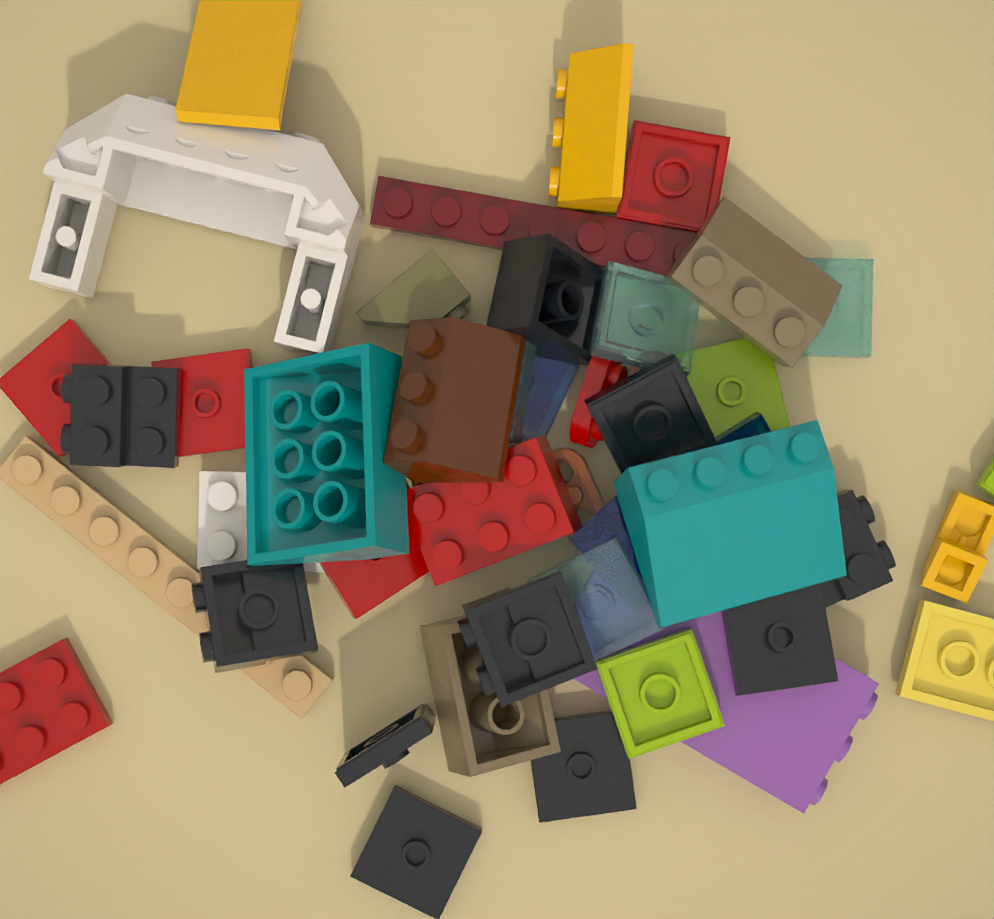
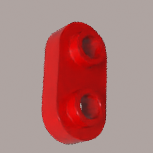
M598 349L591 358L571 419L569 436L572 443L594 448L599 440L604 441L584 400L627 378L628 369L627 366L622 365V356L619 353Z

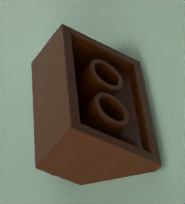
M455 317L410 320L383 463L414 483L503 482L526 338L520 334Z

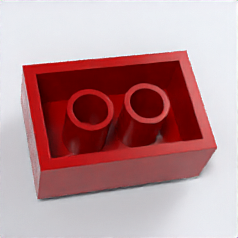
M546 434L508 448L503 482L422 483L407 489L408 520L435 587L574 533L582 527Z

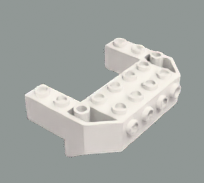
M124 94L63 131L43 170V174L52 179L54 184L29 276L30 280L46 287L93 298L118 204L297 250L274 342L282 347L309 354L331 351L365 216L331 156L319 139L301 133L287 135L271 129L178 122L175 111L176 103L155 96H148V99L130 94Z

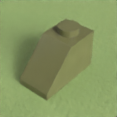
M431 249L359 309L356 314L368 326L408 329L410 320L446 317L463 319L470 312L465 305L471 301V294L434 250Z

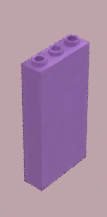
M614 532L573 602L595 660L691 628L725 726L680 742L803 814L809 804L816 805L822 798L828 785V780L825 776L834 761L840 762L846 756L853 741V737L850 736L851 731L859 718L864 720L871 713L878 698V695L875 693L879 685L878 682L835 657L838 681L735 696L722 612L658 629L631 540L621 532ZM598 670L574 678V680L607 698Z

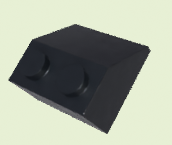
M550 233L505 241L486 326L513 332L525 337L524 353L588 366L596 352L611 275Z

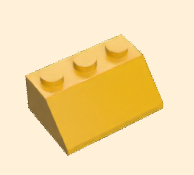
M622 43L573 52L569 55L567 69L558 68L556 99H565L564 118L554 117L552 147L561 148L560 167L550 166L548 196H557V208L614 215L622 198L634 44Z

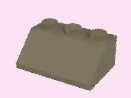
M726 197L722 198L664 277L778 364L792 368L824 327L843 287Z
M466 615L420 626L448 771L472 777L561 752L549 689L501 707L496 694L486 697L475 668L484 665L478 646L468 649L460 631L457 620L465 618Z

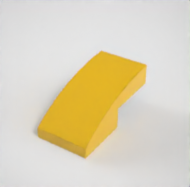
M957 488L955 489L929 551L920 579L921 586L966 604L968 603L988 561L984 554L994 535V503Z

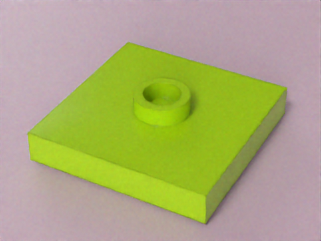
M745 338L675 355L716 438L717 443L712 446L790 427L774 360Z
M691 628L595 660L629 759L725 726Z

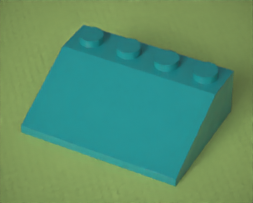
M368 342L244 369L247 565L263 566L368 560L409 554L406 477L383 463L402 365L401 356Z
M818 420L630 467L613 481L658 629L847 575L834 467Z

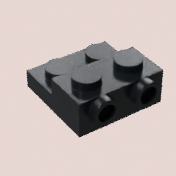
M86 363L72 364V374L64 375L61 388L63 402L71 404V424L65 423L60 435L61 450L63 453L70 454V465L178 467L182 368Z
M843 490L837 493L847 575L821 583L825 608L842 600L850 601L893 581L889 572L890 569L896 567L893 554L884 540L876 543L869 524L875 522L874 512L864 495L856 497L853 490Z
M247 560L200 567V582L191 583L195 613L205 612L208 631L199 633L203 663L213 661L215 673L265 665L267 661L317 653L318 644L303 563L251 566L247 565Z
M560 571L513 589L510 587L462 605L466 617L457 620L460 631L468 649L478 646L484 665L475 668L486 697L496 694L501 707L598 669L566 582Z

